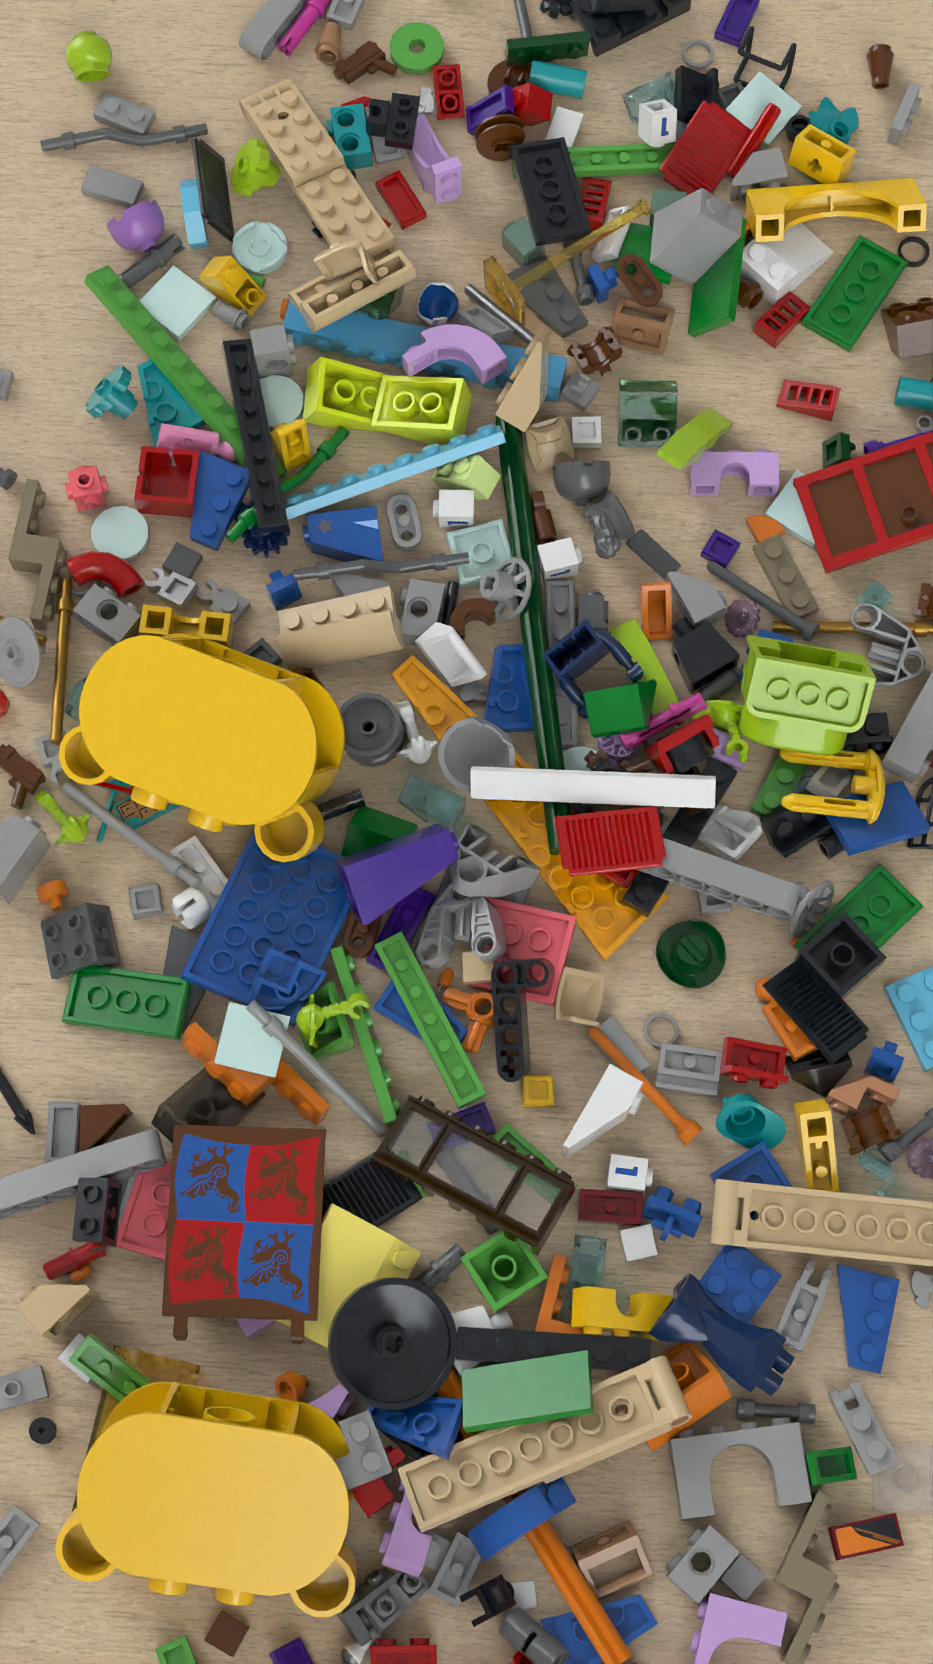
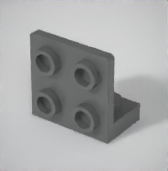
M84 903L41 922L52 979H60L91 965L114 967L121 964L109 906Z

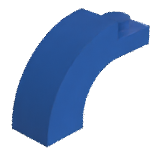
M562 1477L547 1484L544 1482L491 1514L468 1531L467 1535L483 1562H485L539 1525L574 1505L577 1501Z

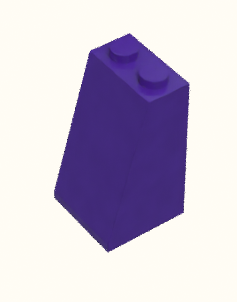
M435 824L335 860L354 917L363 926L371 923L458 859L456 850L460 849L455 833H450L449 829L440 824Z

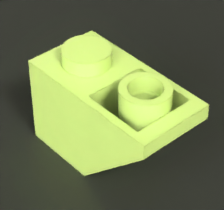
M469 455L435 467L430 480L449 490H474V500H488L501 475L480 455Z

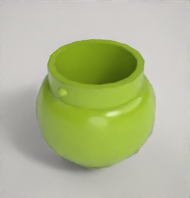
M94 31L77 33L74 36L75 39L71 40L66 47V62L69 69L74 72L75 80L79 82H96L110 76L109 67L112 63V50L108 41L101 36H97Z

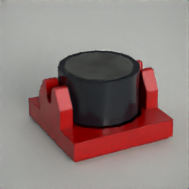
M705 714L650 745L645 751L650 759L654 758L663 774H681L715 754L713 748L720 745L711 727L714 722L709 715Z

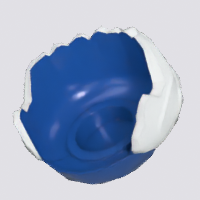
M434 282L428 284L418 298L417 314L430 327L444 325L451 321L459 310L458 297L453 286L448 283Z

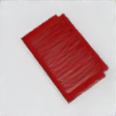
M703 100L659 168V172L664 174L663 180L676 190L687 192L686 196L701 188L713 194L750 134L751 129L714 101L709 105L707 101Z
M657 806L554 817L562 869L569 870V877L662 867L661 859L666 858Z

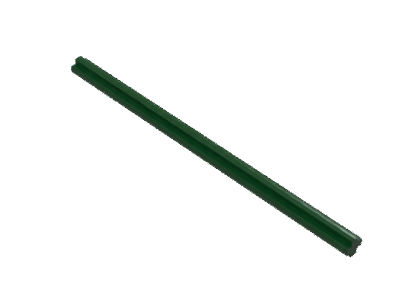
M496 416V426H500L506 443L500 444L498 447L512 558L516 557L524 560L529 566L532 576L530 597L520 613L538 766L539 769L565 770L553 670L542 656L550 647L522 431ZM519 564L516 575L524 571ZM526 580L523 583L517 584V588L525 591ZM517 596L519 606L523 597ZM543 801L549 853L557 856L560 854L554 817L571 815L570 803Z

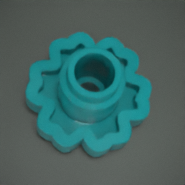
M122 365L116 367L112 373L107 374L90 395L85 405L87 406L86 411L94 418H99L105 411H110L116 417L127 418L138 404V401L134 399L135 395L127 389L132 379V373Z

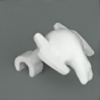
M409 700L397 703L399 713L405 724V730L410 742L402 751L397 752L396 756L397 758H410L414 763L423 764L430 759L432 750L439 746L440 741L432 742L420 736Z

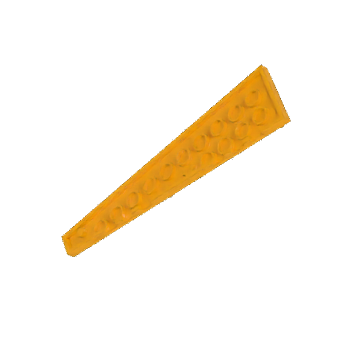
M413 654L391 674L394 682L440 742L443 734L454 723L469 717H478ZM515 752L514 768L533 769ZM483 799L524 856L540 867L539 876L566 912L571 916L577 917L576 925L604 962L668 900L669 896L663 893L648 918L622 903L624 895L640 872L639 870L627 889L612 883L598 874L569 877V870L562 869L560 854L555 856L549 853L543 801ZM570 808L571 815L577 814L574 810Z

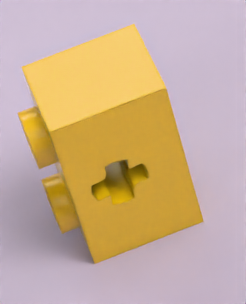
M809 124L795 137L788 164L822 184L842 183L849 176L857 150Z

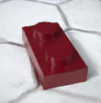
M580 1188L578 1222L641 1226L643 1193Z

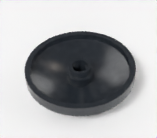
M400 1277L372 1280L350 1293L337 1309L328 1335L330 1363L341 1385L352 1396L363 1403L386 1410L412 1407L432 1396L449 1376L457 1352L455 1323L444 1301L425 1285Z

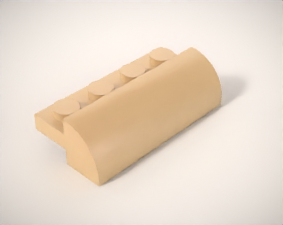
M390 247L371 256L374 260L373 264L378 280L375 284L372 283L366 275L364 268L354 273L330 281L322 274L290 291L289 296L304 317L306 326L315 333L414 280L416 272L413 264L401 250L397 251L394 247Z
M390 586L278 611L280 634L277 635L278 644L284 663L288 670L292 672L296 668L313 669L404 649L401 623L396 615L394 592Z

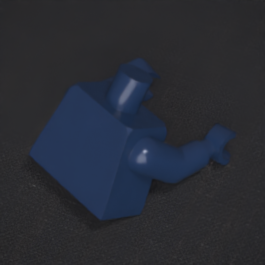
M586 619L542 654L557 675L561 689L573 704L576 703L579 706L577 711L583 718H588L584 694L575 684L574 678L583 675L608 655L609 652H611L621 666L623 665L627 668L632 682H637L643 677L642 668L637 661L633 663L631 660L632 656L624 646L606 630H594Z

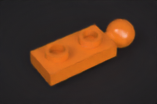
M763 977L756 982L754 989L756 996L760 1000L769 1003L763 1006L761 1011L795 1062L817 1050V1048L762 986L771 977Z

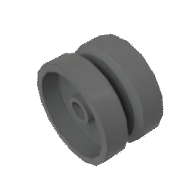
M364 693L353 696L342 705L340 712L345 728L344 750L348 756L360 765L371 767L387 764L394 759L396 753L404 745L406 733L403 721L391 701L379 694Z

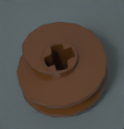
M512 114L494 115L482 121L475 131L476 148L479 154L493 161L510 160V145L522 144L525 141L524 122L520 117Z

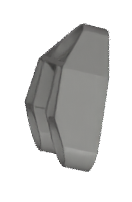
M871 604L858 605L851 612L849 621L854 630L873 636L872 638L901 646L899 650L872 642L868 652V659L894 666V670L868 662L876 677L874 688L893 687L917 677L924 671L926 658L910 628ZM865 610L870 613L872 617L870 625H858L855 619L858 611ZM907 656H915L919 660L920 667L917 671L909 672L905 669L904 660Z
M472 823L466 825L458 840L460 849L456 850L458 859L449 865L454 890L461 895L470 897L498 898L531 888L535 885L541 869L525 857L509 855L504 860L498 858V851H487L492 835Z
M451 882L430 909L416 949L417 959L429 969L439 968L451 957L454 946H456V940L468 942L470 939L473 953L482 961L492 962L499 959L506 951V936L499 911L486 897L466 896L464 899L458 900V893L454 890ZM493 944L492 949L488 953H483L485 948ZM437 951V955L433 959L427 960L432 953Z

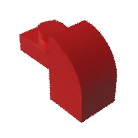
M390 1445L384 1449L392 1469L407 1459L399 1446L393 1449ZM381 1477L352 1489L356 1501L368 1518H371L395 1500V1497Z

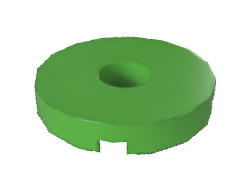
M420 22L408 23L400 27L392 35L390 42L391 60L404 73L427 74L433 71L432 66H438L442 62L444 53L443 38L439 31L431 25ZM420 45L424 50L420 53H414L410 48Z

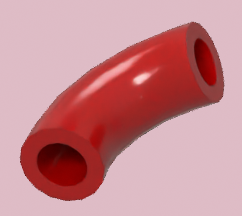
M90 551L65 561L78 587L94 580L104 581L115 589L120 598H124L134 594L145 584L142 577L128 561L109 552Z

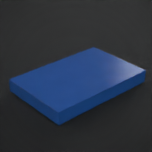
M903 781L885 785L883 806L878 819L872 824H868L866 819L825 815L848 856L924 835L930 829L928 822ZM862 794L841 797L842 799L867 801V795Z

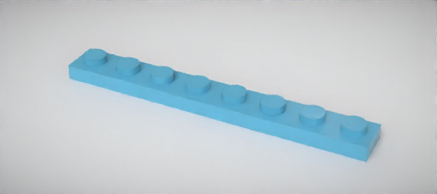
M488 424L478 428L475 434L466 436V434L456 435L450 439L449 443L444 445H428L422 449L423 452L413 456L411 453L400 455L395 458V462L385 466L384 463H378L370 466L367 469L368 472L359 475L356 473L344 475L337 483L331 485L328 482L321 483L313 487V491L302 495L301 492L293 493L285 498L286 501H284L287 519L289 520L506 443L503 431L499 425Z

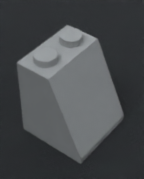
M704 188L655 212L650 263L689 285L694 284L741 237L743 212Z
M14 814L0 823V900L8 905L50 848L45 838L47 834L40 829L41 825L29 816L23 819Z

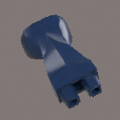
M689 1273L683 1277L673 1289V1299L648 1333L656 1339L665 1342L692 1343L701 1341L716 1363L747 1391L751 1393L758 1386L770 1396L780 1388L784 1379L771 1368L783 1374L788 1370L795 1358L782 1348L786 1338L774 1329L754 1326L722 1313L695 1276Z

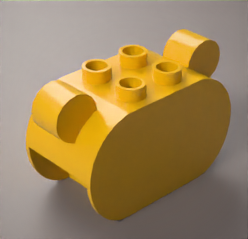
M174 633L162 637L153 635L131 637L108 649L95 663L85 681L80 697V726L74 727L64 736L59 748L61 767L70 779L85 785H94L113 779L120 780L134 786L130 797L133 801L158 810H165L168 803L189 807L190 810L186 820L197 827L213 832H222L224 824L234 827L255 824L254 833L257 845L266 856L275 861H295L309 855L318 848L323 840L325 825L322 814L313 802L326 792L337 776L345 746V728L340 709L332 695L322 685L300 674L188 633Z
M154 1382L141 1386L126 1395L115 1406L105 1421L100 1436L94 1442L84 1460L77 1485V1508L68 1516L59 1532L55 1545L56 1558L62 1570L72 1578L83 1582L99 1581L109 1576L115 1568H118L131 1575L148 1577V1588L160 1594L182 1595L187 1593L189 1584L215 1588L214 1597L220 1602L231 1605H250L254 1603L255 1594L276 1596L290 1593L294 1604L306 1614L313 1617H331L338 1614L350 1604L355 1592L357 1579L356 1559L353 1552L343 1543L348 1527L353 1492L352 1489L347 1491L343 1474L335 1459L350 1454L338 1423L329 1414L309 1403L176 1382Z

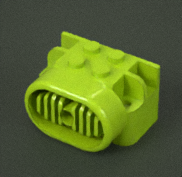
M748 635L747 643L750 650L747 662L744 663L742 669L744 675L741 683V693L744 705L739 721L740 732L754 742L778 749L823 756L835 755L842 751L847 734L858 731L865 722L876 682V677L865 656Z

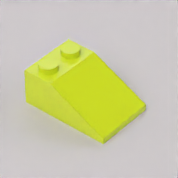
M320 357L307 368L303 412L304 421L333 429L343 427L348 430L380 431L371 427V421L382 376L388 374Z
M383 375L371 427L424 443L439 444L441 446L449 443L452 437L465 433L473 395L463 378Z

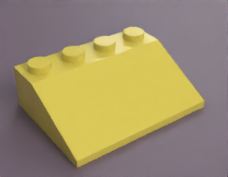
M331 1203L322 1219L317 1321H304V1337L328 1351V1335L332 1319L345 1298L355 1289L372 1280L386 1277L408 1279L421 1252ZM275 1320L291 1329V1320Z

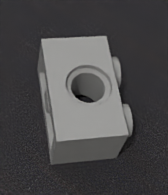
M284 324L250 330L259 380L270 375L293 376L292 365L297 364L292 334L285 333Z
M410 578L408 588L403 587L400 605H404L403 615H397L401 623L403 644L418 646L415 640L435 622L440 623L445 600V584ZM417 609L427 612L422 617H416L412 613Z
M94 583L73 609L77 621L113 646L125 639L137 636L139 634L142 612L129 602L125 605L119 601L118 595L110 588L105 586L102 589ZM109 612L117 613L116 617L111 620L104 619L105 615Z
M710 1525L704 1530L699 1526L687 1540L691 1546L686 1553L682 1555L678 1552L666 1566L670 1570L666 1577L696 1604H699L740 1553L738 1549ZM698 1552L704 1553L709 1559V1566L704 1572H698L692 1566V1557Z

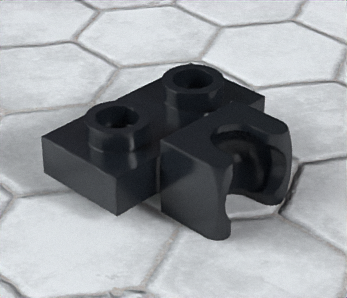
M392 93L391 104L390 101L371 99L369 101V117L366 119V133L372 136L385 137V146L412 150L420 96Z

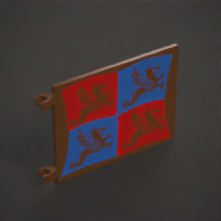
M174 1125L162 1316L174 1317L173 1337L175 1340H186L188 1337V1317L291 1320V1342L293 1344H302L304 1342V1321H317L326 1129Z

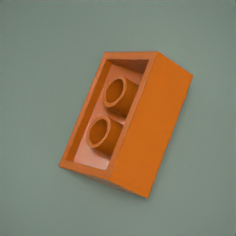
M694 1342L679 1343L662 1355L666 1356L692 1418L680 1426L672 1427L671 1431L645 1441L652 1452L732 1397L719 1371ZM622 1409L625 1414L628 1413L627 1409Z

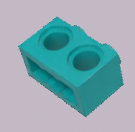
M363 103L330 108L331 119L326 120L327 131L330 137L334 136L335 145L343 155L347 168L353 170L373 167L369 135L366 133Z

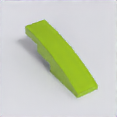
M708 408L679 429L658 450L656 455L677 469L682 470L698 462L704 451L712 448L720 436L728 433L733 422L712 408Z
M636 619L608 629L609 634L618 640L632 656L631 660L633 663L637 661L642 668L643 677L637 682L655 679L657 682L650 717L668 709V705L673 702L675 704L679 703L658 658Z

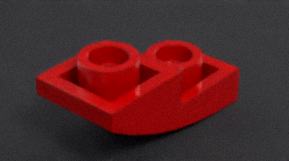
M460 64L432 66L435 100L437 102V120L465 118Z

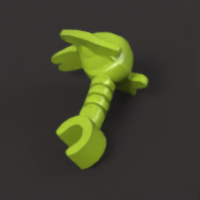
M728 700L706 701L707 709L693 715V720L705 714L709 715L714 722L711 727L729 733L730 741L726 745V755L730 756L732 752L739 750L741 751L739 753V762H745L749 757V746L746 741L742 740L739 730L741 717L739 712H742L743 706Z
M43 789L34 796L36 801L63 826L60 837L55 842L57 846L69 841L77 844L86 839L88 835L87 824L92 817L90 812L80 817L68 816L62 808H59L49 793H46Z
M356 993L351 995L348 1001L335 1003L334 1005L330 1004L329 1006L326 1005L321 1008L315 1004L314 994H310L309 1005L304 1006L298 1012L296 1024L308 1045L319 1048L315 1032L322 1026L324 1018L348 1013L352 1018L360 1019L361 1010L355 1006L362 1005L369 1008V997L363 993Z

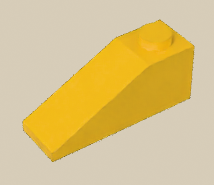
M303 418L288 424H279L270 432L273 450L280 463L287 470V473L308 463L311 459L307 427Z
M824 1099L793 1103L796 1134L806 1189L839 1192L831 1109Z

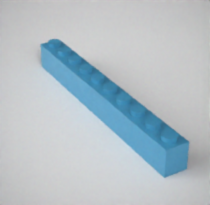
M291 299L283 321L285 333L292 334L294 346L306 345L315 347L321 352H338L348 358H365L380 365L385 363L397 365L401 369H403L402 355L410 347L421 345L420 332L429 329L424 326L354 311L313 333L306 326L304 317ZM498 343L497 345L507 357V370L484 384L480 382L468 365L458 360H440L421 371L434 377L442 375L451 378H463L466 383H478L488 389H503L508 381L514 383L509 378L522 356L526 359L528 357L524 355L526 351L524 348ZM549 354L548 392L544 401H559L567 372L568 358Z

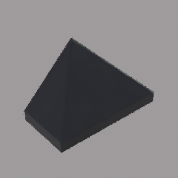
M815 1050L795 1062L791 1056L786 1057L785 1066L792 1080L826 1097L830 1090L836 1086L852 1067V1060L847 1053L831 1065L819 1050Z

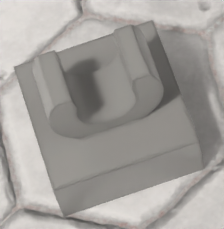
M576 371L561 391L560 397L584 412L600 391V385L592 381L585 374Z

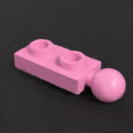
M161 423L156 447L168 448L171 457H173V448L199 450L200 453L203 451L213 456L219 454L223 460L228 462L237 460L232 447L227 442L218 443L219 434L217 432Z

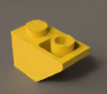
M214 256L198 276L217 298L224 300L239 310H246L250 317H252L267 297L266 293L232 256Z

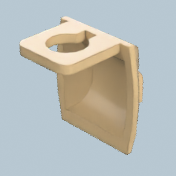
M356 239L344 243L340 241L330 245L329 249L324 250L314 258V263L328 281L364 268L366 275L372 283L378 282L373 264L374 260L361 242Z
M551 414L531 421L526 430V442L530 460L536 474L552 471L555 464L575 461L572 439L563 416L557 417Z
M565 966L556 994L555 1019L599 1027V1022H596L603 998L604 975Z

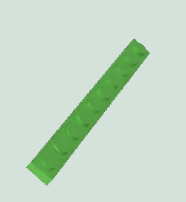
M109 265L86 275L84 283L211 430L219 434V439L222 442H227L232 447L235 457L246 468L235 410ZM275 457L279 480L285 477L287 470Z

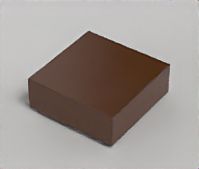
M220 1611L204 1641L227 1655L234 1657L250 1627L224 1611Z

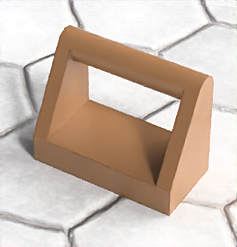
M620 296L611 322V328L614 331L613 335L619 344L663 355L676 309L660 305L644 307L636 299ZM625 308L665 318L666 320L665 323H661L624 314L622 312Z
M630 1520L570 1546L581 1574L598 1601L654 1576L639 1537ZM635 1549L642 1567L595 1588L588 1571L589 1569Z

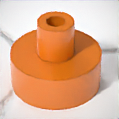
M64 880L50 881L36 889L39 902L50 903L52 911L63 908L61 899L69 894Z
M287 1371L276 1378L275 1390L280 1399L300 1402L305 1398L306 1387L309 1385L305 1375L299 1376L294 1371Z

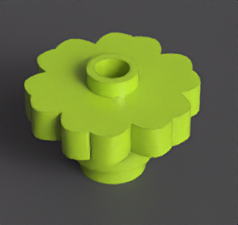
M250 138L246 145L242 144L235 156V165L231 170V185L234 186L235 193L251 197L253 191H258L260 187H273L277 183L280 169L275 165L274 161L269 160L270 151L266 149V142Z

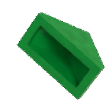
M851 1446L804 1453L810 1487L857 1479Z

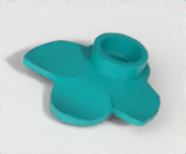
M825 97L820 103L818 111H810L808 113L811 125L845 144H848L851 133L858 128L856 109L848 108L840 113L828 97Z

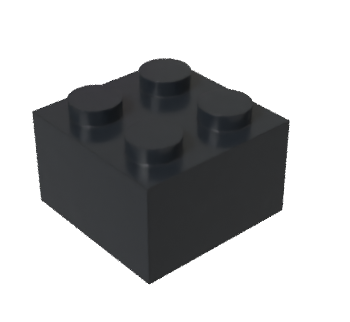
M843 912L798 951L795 961L837 1005L880 968L887 957L851 918Z

